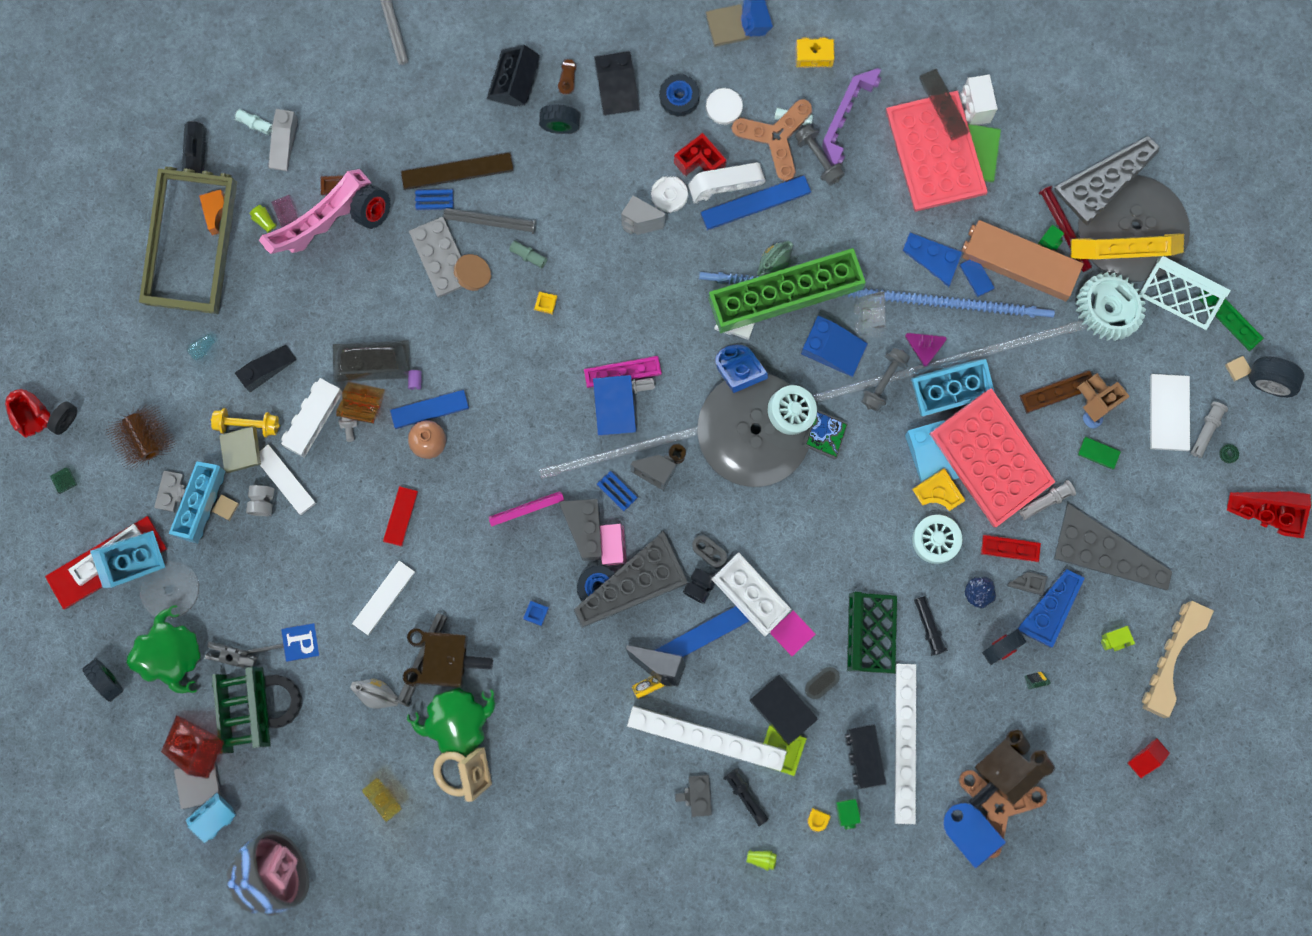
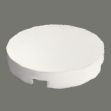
M722 88L710 94L706 103V111L714 122L726 125L738 119L742 113L743 104L740 96L735 91Z
M662 177L652 187V202L656 208L663 212H676L683 208L687 202V187L677 177Z

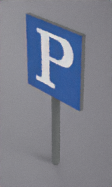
M315 624L281 629L283 644L247 650L248 654L284 648L286 662L319 656Z

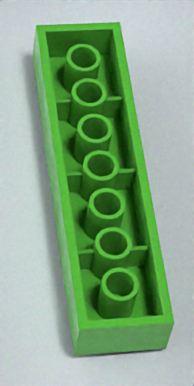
M854 248L711 291L709 292L708 300L719 332L723 333L863 290L866 282Z

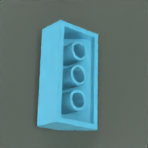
M196 462L170 529V535L198 544L203 535L206 521L210 517L213 503L217 499L219 487L224 480L226 471L222 467Z

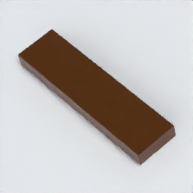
M1089 370L1020 395L1019 397L1026 414L1082 394L1077 387L1092 377L1091 371Z

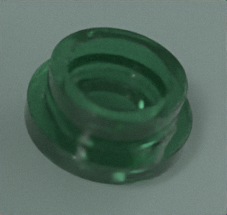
M1227 444L1220 449L1219 455L1223 462L1230 464L1238 460L1239 450L1234 445ZM1227 451H1231L1233 456H1229Z

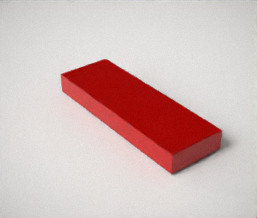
M399 486L383 542L400 547L403 546L418 491Z
M983 535L981 555L1039 562L1041 543Z

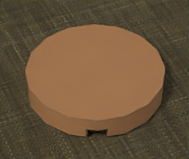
M463 255L454 266L455 278L457 277L458 283L467 290L477 291L482 289L491 278L488 264L477 255Z

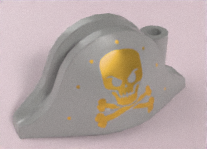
M379 679L355 681L350 686L360 701L369 708L378 709L398 706V703L395 702V699L397 700L398 697L385 682Z

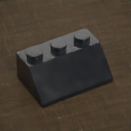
M526 45L502 49L486 99L514 107L526 105L529 91L534 81L533 78L539 65L540 55Z
M875 724L848 729V734H845V742L851 749V754H848L850 766L854 765L855 773L852 774L854 786L857 785L858 789L886 785Z

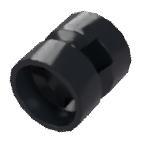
M695 568L691 576L692 582L687 583L683 593L695 601L705 604L710 595L708 591L713 590L715 586L712 580L713 576L701 569Z

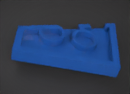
M909 233L903 248L907 255L925 267L932 275L939 278L946 286H950L962 252L913 233Z

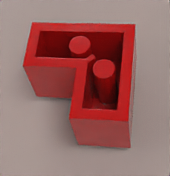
M701 133L674 155V164L686 177L698 166L704 171L726 168V159L710 140Z

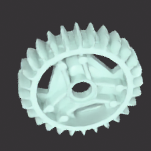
M1106 272L1103 275L1100 273L1097 276H1093L1079 290L1080 293L1077 295L1079 300L1076 302V305L1079 307L1076 311L1081 312L1078 318L1084 319L1082 325L1087 324L1089 326L1087 331L1092 329L1094 331L1093 335L1100 334V339L1106 336L1107 341L1111 338L1116 341L1129 337L1138 330L1145 317L1143 313L1146 311V308L1142 307L1145 301H1141L1140 299L1143 295H1138L1137 293L1140 288L1134 289V283L1129 284L1128 278L1123 280L1122 274L1116 277L1115 272L1111 275ZM1092 293L1096 295L1094 309L1091 304ZM1105 304L1111 305L1113 312L1106 311ZM1119 321H1123L1125 323L1124 326L1110 325V323H1115Z

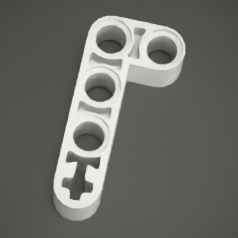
M752 163L701 172L692 179L688 186L694 203H698L697 201L704 199L707 201L712 194L761 185L765 182L760 163Z

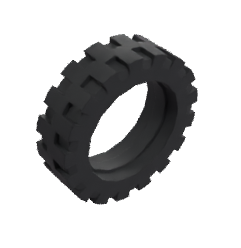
M280 675L265 676V689L269 686L279 685L287 689L290 694L291 704L288 711L278 718L268 717L269 728L284 727L294 721L302 707L300 689L287 677Z

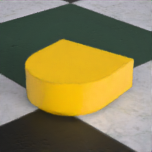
M812 808L808 817V826L813 831H822L827 827L831 816Z

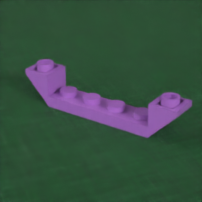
M878 68L852 78L826 133L822 147L827 160L832 166L839 163L842 164L845 157L842 155L844 148L835 145L839 136L836 132L838 128L842 129L846 121L844 115L846 112L850 113L853 106L851 100L853 97L857 98L861 88L872 92L874 87H878L881 81V77H879L881 70Z

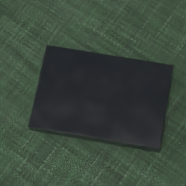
M780 675L775 677L749 700L788 746L818 720L815 714Z

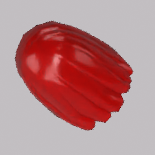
M17 389L8 394L5 400V407L9 421L15 431H18L27 438L47 428L51 415L33 393Z

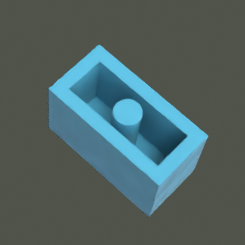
M215 793L189 816L186 822L188 828L205 843L209 839H213L224 825H229L236 815L231 805L218 793Z

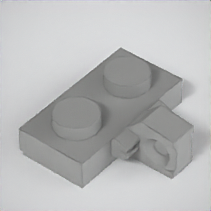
M163 472L154 506L155 509L175 512L177 502L181 503L185 493V485H182L183 474Z

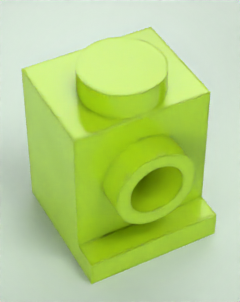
M1128 626L1101 635L1103 638L1101 644L1105 651L1113 648L1115 652L1126 648L1124 644L1127 647L1135 644Z

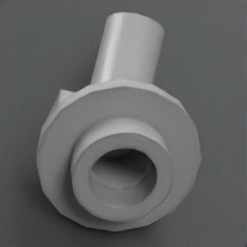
M352 414L342 415L338 423L340 428H345L346 441L352 442L354 441L353 427L357 426V418L353 417Z

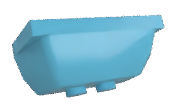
M986 359L966 362L911 378L921 416L969 404L986 390L992 388L994 391Z

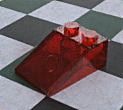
M176 715L161 752L187 775L208 779L214 769V764L224 742L215 734Z

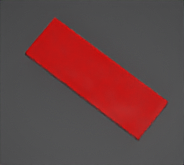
M149 516L134 523L141 534L150 531L154 532L160 553L167 550ZM121 532L45 576L64 610L103 588L99 575L79 586L68 569L90 555L91 550L100 548Z

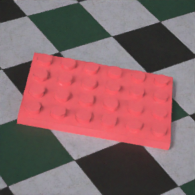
M958 91L886 108V114L914 212L987 195L988 191Z
M992 388L986 390L929 433L993 527L999 526L1055 483Z

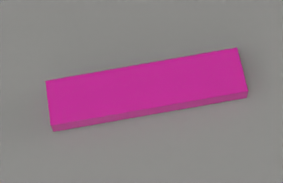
M658 356L584 369L587 388L594 387L593 378L631 375L632 380L662 375Z
M559 491L489 516L490 525L492 527L564 501L563 495Z

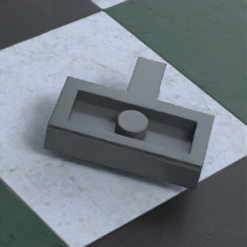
M709 775L690 776L689 788H685V793L675 794V802L686 801V806H691L692 817L712 815Z

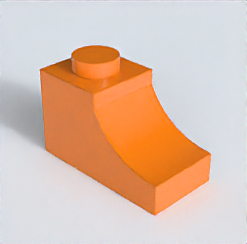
M222 190L199 195L206 224L212 235L219 233V223L222 218L225 197Z

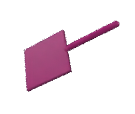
M794 610L770 632L791 656L796 654L816 635Z

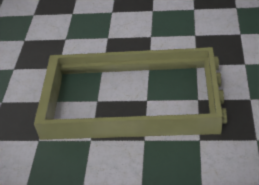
M166 166L165 169L158 168L139 303L212 314L219 313L237 189V181L232 178V175L221 173L220 176L213 175L214 173L202 171V174L195 173L191 169L176 171V168ZM168 179L226 186L209 304L151 296Z

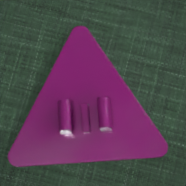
M906 333L905 335L923 366H928L947 340L944 336Z

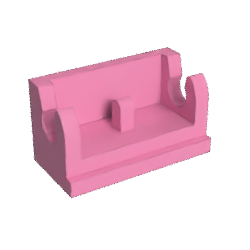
M622 524L600 526L602 564L607 566L626 564L624 526Z

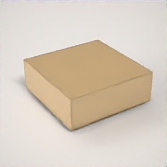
M1244 356L1225 365L1234 381L1251 373V369Z
M221 495L212 512L230 521L239 504Z

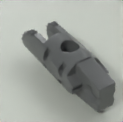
M208 642V648L221 652L220 655L207 653L205 659L244 668L245 665L251 667L256 665L257 657L247 654L248 651Z

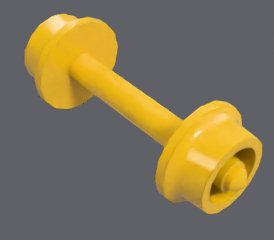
M223 408L222 410H214L210 419L212 429L220 431L221 434L226 432L227 425L253 426L262 428L263 436L267 438L269 435H277L280 427L278 416L271 415L270 412L265 413L262 421L228 418V411L226 408Z

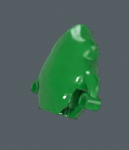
M173 605L156 615L153 626L148 634L136 637L133 648L127 656V665L147 682L159 679L168 685L169 689L173 692L181 694L195 693L197 690L190 691L189 685L196 682L190 681L186 686L180 684V681L186 672H191L195 669L197 662L200 660L199 644L196 634L189 631L185 626L174 627L170 623L165 622L168 616L175 618L180 615L171 614V609L178 607Z
M461 688L449 690L433 697L432 702L427 706L429 716L424 725L419 724L420 714L417 711L415 712L417 716L415 721L411 719L410 714L407 715V720L411 723L416 733L436 740L440 752H457L467 757L485 738L482 726L487 718L493 714L495 692L493 689H490L492 694L490 698L486 697L484 691L482 692L483 699L487 700L486 706L483 707V705L474 701L472 693L463 691Z

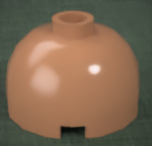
M424 420L416 423L411 428L408 435V444L416 456L431 459L443 452L447 438L439 424Z

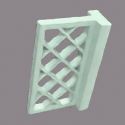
M1159 256L1139 295H1143L1142 298L1207 330L1222 302L1231 290L1164 256ZM1159 267L1166 270L1167 279L1157 281L1155 274ZM1181 278L1185 287L1174 290L1171 280ZM1169 281L1172 291L1161 294L1158 284ZM1156 285L1157 296L1149 297L1144 294L1148 287ZM1199 287L1202 295L1191 299L1188 288ZM1186 289L1188 300L1178 302L1175 292ZM1173 294L1175 304L1165 305L1162 296ZM1210 295L1219 297L1216 305L1208 307L1205 297ZM1203 298L1205 308L1195 311L1192 301ZM1189 302L1192 312L1182 314L1179 305ZM1207 312L1208 319L1205 324L1198 322L1197 313Z

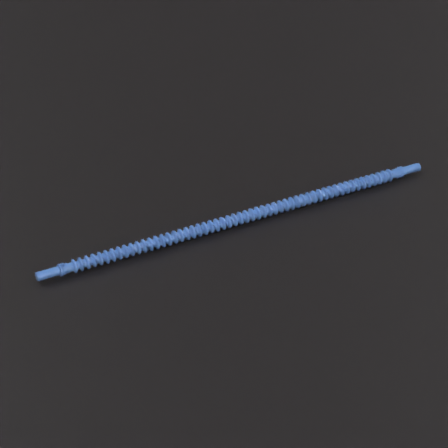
M700 272L699 275L701 280L718 281L720 284L729 282V285L754 278L753 275L751 277H748V275L743 277V274L741 276H738V274L733 276L732 273L726 275L723 272L718 274ZM865 288V290L847 294L848 298L850 296H853V298L858 296L859 299L861 297H864V299L869 297L870 300L872 298L875 300L880 299V301L885 299L886 302L888 300H891V302L896 300L897 303L899 301H902V303L906 301L907 304L912 302L913 305L915 303H918V305L923 303L924 306L926 304H929V306L933 304L934 307L937 305L939 307L945 306V308L950 306L951 309L953 307H956V309L961 307L962 310L964 308L967 310L971 308L972 311L975 309L978 312L980 310H983V312L988 310L989 313L991 311L994 313L998 311L999 314L1004 312L1005 315L1007 313H1010V315L1015 313L1016 316L1020 314L1021 316L1029 315L1030 317L1043 316L1052 318L1055 315V310L1039 309L1036 306L1025 307L1022 305L1019 307V304L1016 306L1011 304L1009 306L1008 303L1003 305L1002 302L1000 304L997 302L992 304L991 301L989 303L987 301L982 303L981 300L978 302L975 299L973 301H970V299L965 301L964 298L962 300L959 298L955 300L954 297L951 299L946 297L944 299L943 296L938 298L937 295L935 297H932V295L927 297L926 294L924 296L921 294L917 296L916 293L913 295L910 292L908 294H905V292L900 294L899 291L897 293L894 291L890 293L889 290L884 292L883 289L879 292L878 289L873 291L872 288L870 290Z

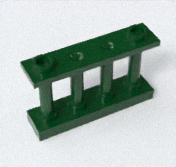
M263 667L245 668V676L227 679V674H212L219 754L234 753L233 746L252 743L253 748L271 746ZM247 683V695L229 698V686ZM249 704V715L231 718L230 706ZM250 723L251 735L232 737V726Z

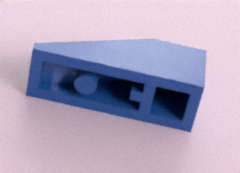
M744 0L741 22L745 35H766L773 28L765 0Z

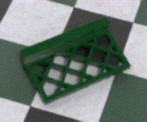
M852 592L849 594L848 672L896 674L897 596ZM863 598H870L875 604L869 611L863 606ZM884 600H892V608L888 612L880 605ZM876 607L884 614L878 621L870 614ZM867 616L874 623L869 630L863 626V619ZM886 617L891 622V628L887 632L879 624ZM876 626L884 634L878 640L870 634ZM866 636L874 643L868 650L862 645V639ZM885 637L891 641V647L887 651L879 644ZM875 646L883 653L877 660L869 653ZM866 655L873 661L869 668L862 667V658ZM885 656L891 661L890 669H884L878 663Z

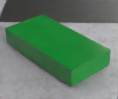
M1084 437L1077 455L1113 470L1121 451Z

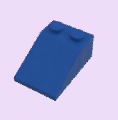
M817 316L801 355L853 377L868 343L838 324Z

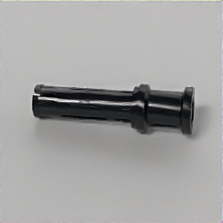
M926 596L915 599L914 602L926 632L925 640L928 641L932 651L930 653L931 656L947 652L948 649L944 647L941 638L942 632L938 631Z
M736 768L725 775L723 779L728 781L733 789V794L740 797L759 827L766 823L769 818H767L749 791V784L744 782L738 773L739 769Z

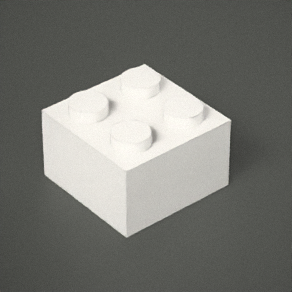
M990 75L968 78L959 96L961 104H964L965 107L964 114L968 124L981 125L991 123L997 111V105Z

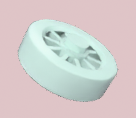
M789 385L772 395L768 403V416L777 430L784 434L795 435L813 425L817 416V405L814 397L805 388ZM798 396L802 398L799 402H797ZM805 402L807 407H802L801 404Z
M931 515L924 518L916 526L912 537L913 547L918 556L928 563H946L960 551L962 533L957 523L951 518L944 515ZM937 523L943 524L940 531H938ZM933 524L934 532L928 526ZM947 526L951 532L944 534L943 531ZM953 534L954 540L946 539L947 536ZM923 539L929 540V542L924 544ZM944 543L952 544V547L949 549ZM931 545L932 547L928 550L926 546ZM941 547L945 550V553H941ZM934 548H936L937 554L932 553Z

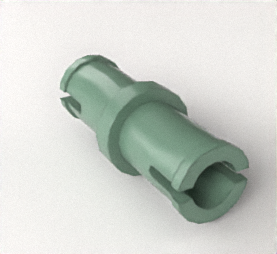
M516 240L512 242L509 248L510 252L519 255L525 262L529 261L541 269L547 262L546 257L534 252V249L531 247H525Z

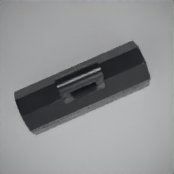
M188 121L184 124L182 171L183 169H191L195 173L200 174L204 171L206 128L202 123Z

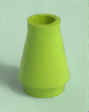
M258 205L249 213L251 219L265 229L267 233L276 228L266 207Z
M748 851L747 863L767 871L775 869L777 854L772 853V851Z

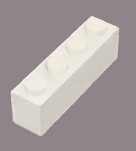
M321 378L318 382H315L311 388L310 396L302 402L300 413L296 414L292 419L290 430L283 434L281 444L288 450L305 458L343 393L341 389Z

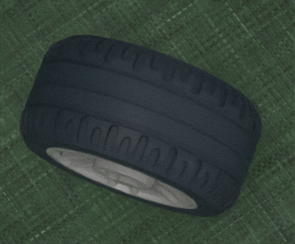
M1265 356L1258 358L1254 362L1249 381L1256 389L1277 397L1288 398L1300 392L1305 374L1293 362L1278 357Z

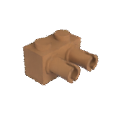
M1098 373L1077 387L1087 399V404L1083 408L1094 422L1130 397L1119 382L1111 387L1107 386ZM1088 382L1091 383V385L1095 388L1098 394L1094 391V389L1090 386Z

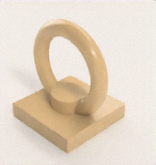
M477 748L467 757L457 752H445L438 756L434 763V778L438 786L449 795L465 796L466 801H474L492 785L485 748ZM446 760L459 762L458 767L463 788H453L444 780L441 767Z

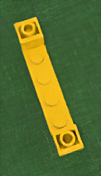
M1184 234L1097 240L1090 238L1071 239V258L1076 259L1153 257L1184 253Z

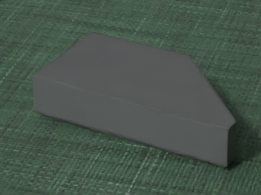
M1027 572L1008 583L1007 586L1043 596L1047 576Z

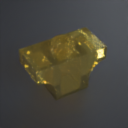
M376 778L361 790L385 822H388L403 809L398 803L397 798L379 778Z

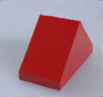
M1156 738L1128 762V765L1139 778H1142L1160 767L1170 753Z

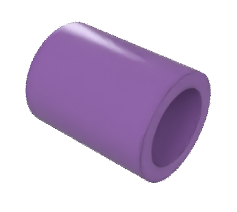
M419 370L408 371V389L414 390V387L421 389L422 372Z

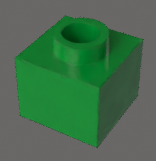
M1051 225L1038 242V245L1050 250L1053 248L1057 250L1063 242L1061 237L1064 233L1054 225Z

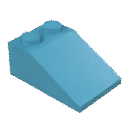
M945 420L908 430L905 434L921 483L945 468L952 480L959 478L929 434L944 423Z
M153 531L90 551L103 588H112L165 568Z

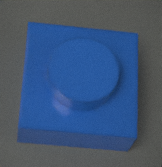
M530 601L523 620L542 627L549 608Z

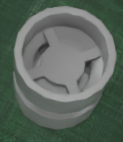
M260 485L249 486L248 497L250 501L247 502L246 513L254 516H272L273 505L270 501L274 498V488Z

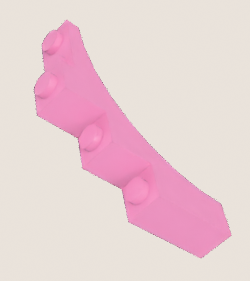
M360 169L347 171L334 189L311 210L290 224L262 235L259 241L270 254L286 250L291 251V253L303 251L314 235L325 233L338 216L350 213V204L352 203L353 196L361 187L370 185L371 181Z

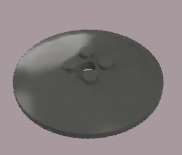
M1136 175L1088 226L1079 218L1078 233L1080 239L1090 238L1093 240L1184 234L1185 253L1189 242L1190 225L1183 204L1168 187L1154 179ZM1132 222H1138L1141 228L1134 229L1132 227ZM1184 253L1164 257L1178 263ZM1159 256L1090 260L1103 272H1108L1109 275L1115 272L1116 277L1122 274L1123 280L1128 278V281L1142 282L1147 281ZM1159 267L1155 274L1156 278L1166 274V270Z
M768 374V379L735 393L732 392L726 381H724L709 394L699 414L697 435L702 454L715 472L726 480L738 485L762 487L785 479L799 467L809 449L802 446L807 430L795 435L784 434L773 426L768 416V403L772 395L790 384ZM798 396L797 402H799L802 398ZM805 402L801 404L802 407H807ZM752 424L760 426L761 431L759 434L751 433L750 427Z

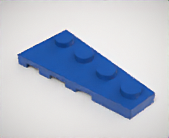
M1065 570L1017 629L1022 634L1052 648L1084 581V577L1070 570Z

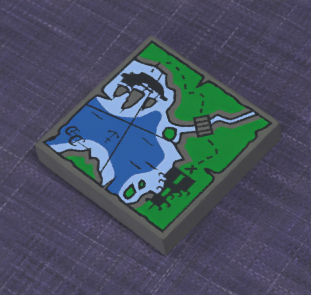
M817 410L816 419L813 425L807 429L802 446L829 458L837 459L848 423Z

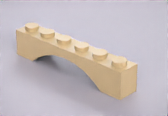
M1194 601L1182 605L1179 611L1181 618L1179 622H1175L1172 628V632H1174L1173 637L1168 639L1164 649L1167 650L1165 656L1159 659L1157 663L1159 670L1150 680L1151 689L1143 696V709L1162 718L1170 717L1177 700L1173 685V672L1177 656L1190 638L1207 628L1214 612L1213 610Z

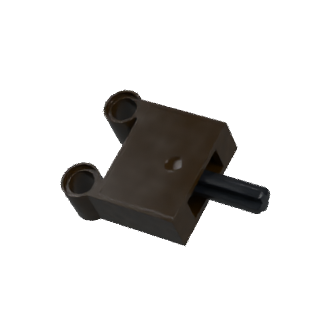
M418 628L410 630L407 634V640L412 646L420 648L425 645L422 673L415 668H409L403 673V681L411 687L430 685L463 688L465 668L491 670L493 667V658L466 656L468 640L466 635L423 632ZM416 633H421L422 635L419 643H413L412 637ZM412 672H416L418 675L414 683H410L408 680V676Z
M1012 730L1007 734L1003 742L975 766L980 776L988 784L969 802L975 809H978L994 793L998 792L1014 806L1045 776L1051 775L1054 772L1055 765L1043 750L1035 751L1031 755V762L1023 758L1021 755H1025L1030 750V744L1020 730Z

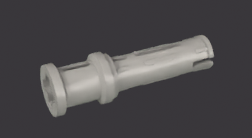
M1212 402V408L1208 416L1204 418L1205 425L1190 452L1191 455L1195 457L1198 455V458L1203 457L1215 429L1221 426V419L1224 413L1228 411V407L1222 403Z
M1066 480L1063 485L1056 489H1050L1048 494L1018 511L1023 520H1026L1053 504L1062 503V500L1069 496H1075V488L1069 480Z

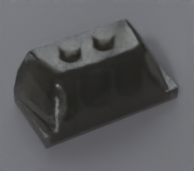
M408 340L333 344L334 382L408 379L410 356Z

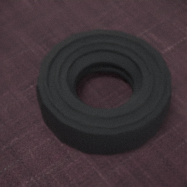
M67 401L61 403L48 420V430L56 435L64 433L76 418L77 407Z

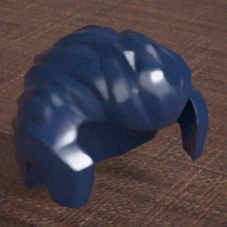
M989 577L971 578L965 588V596L968 602L974 605V607L981 609L996 600L994 581Z

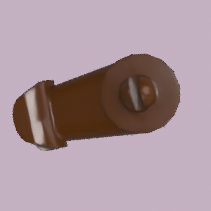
M571 59L564 60L561 65L562 73L558 83V90L564 95H569L574 90L577 65Z

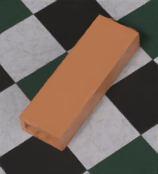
M979 220L976 226L972 225L968 233L971 238L969 242L965 241L961 250L964 252L963 259L977 262L982 267L1061 300L1067 301L1071 296L1084 263Z

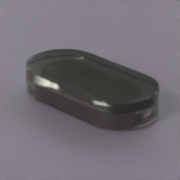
M833 667L824 668L806 684L805 694L807 697L813 700L821 698L838 683L840 678L839 672Z

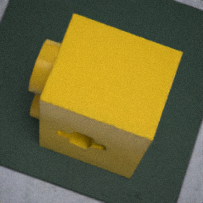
M823 37L819 39L801 38L797 40L795 47L796 67H833L834 39Z

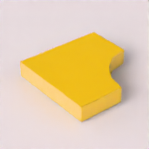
M945 468L912 488L922 506L928 503H939L950 511L965 501Z

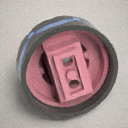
M266 831L243 844L227 871V886L231 891L233 900L240 905L242 910L249 911L250 913L260 912L268 916L277 915L301 904L309 890V873L300 850L287 836L277 831Z

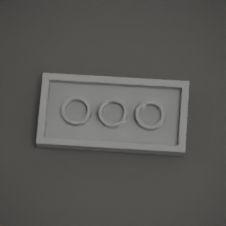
M438 218L409 230L437 297H442L463 288L458 283L457 277L455 278L454 266L461 256L444 218Z

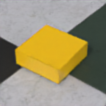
M539 292L534 310L553 315L557 296Z

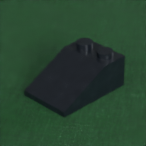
M631 51L594 56L603 116L638 111L639 103Z

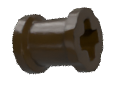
M680 444L672 445L669 449V457L676 464L684 461L686 455L685 448ZM674 451L681 452L679 458L678 456H673Z

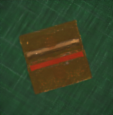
M347 382L342 392V400L336 410V416L374 424L385 389Z

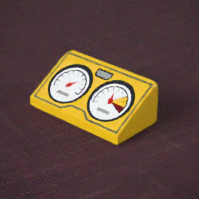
M651 676L633 685L632 689L636 697L640 699L665 685Z

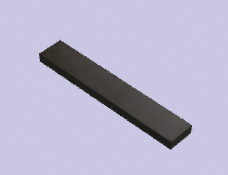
M508 152L401 171L404 190L513 172L514 170L511 154Z

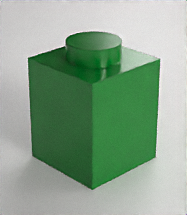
M851 799L835 802L839 826H844L845 830L857 828L856 824L861 823L857 800Z

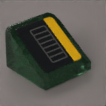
M1043 671L1025 675V681L1029 690L1047 686L1051 683Z

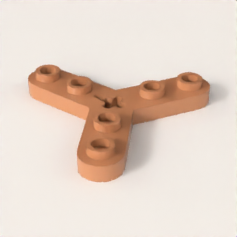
M807 100L797 101L774 126L739 118L734 121L732 131L739 138L768 144L778 177L783 181H790L795 177L796 170L788 138L810 117L812 106ZM781 132L780 140H772L774 138L773 133L778 134Z

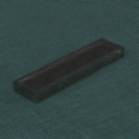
M937 69L920 75L919 79L951 141L968 134L969 130Z

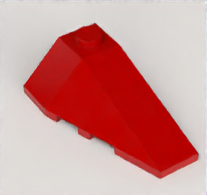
M1292 491L1230 492L1227 511L1247 520L1252 518L1262 521L1260 525L1267 528L1268 524L1278 528L1277 533L1283 536L1304 538L1311 508V494Z

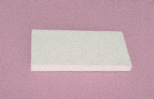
M1150 375V449L1190 450V376Z
M737 553L712 578L713 582L764 636L768 635L791 611V608L740 553Z

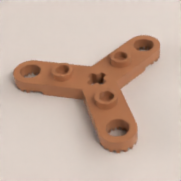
M964 771L959 776L960 786L972 798L988 784L974 771ZM966 775L974 777L975 781L972 786L965 784L964 778ZM1033 787L1013 806L996 792L981 806L987 811L986 819L1004 839L1008 817L1043 806L1047 801V794L1042 788ZM1035 791L1039 792L1042 796L1039 803L1033 802L1031 798ZM995 804H997V805L1002 804V805H1003V807H1002L1003 813H1001V812L996 813V812H995V810H996ZM1002 847L989 858H996L997 856H999Z

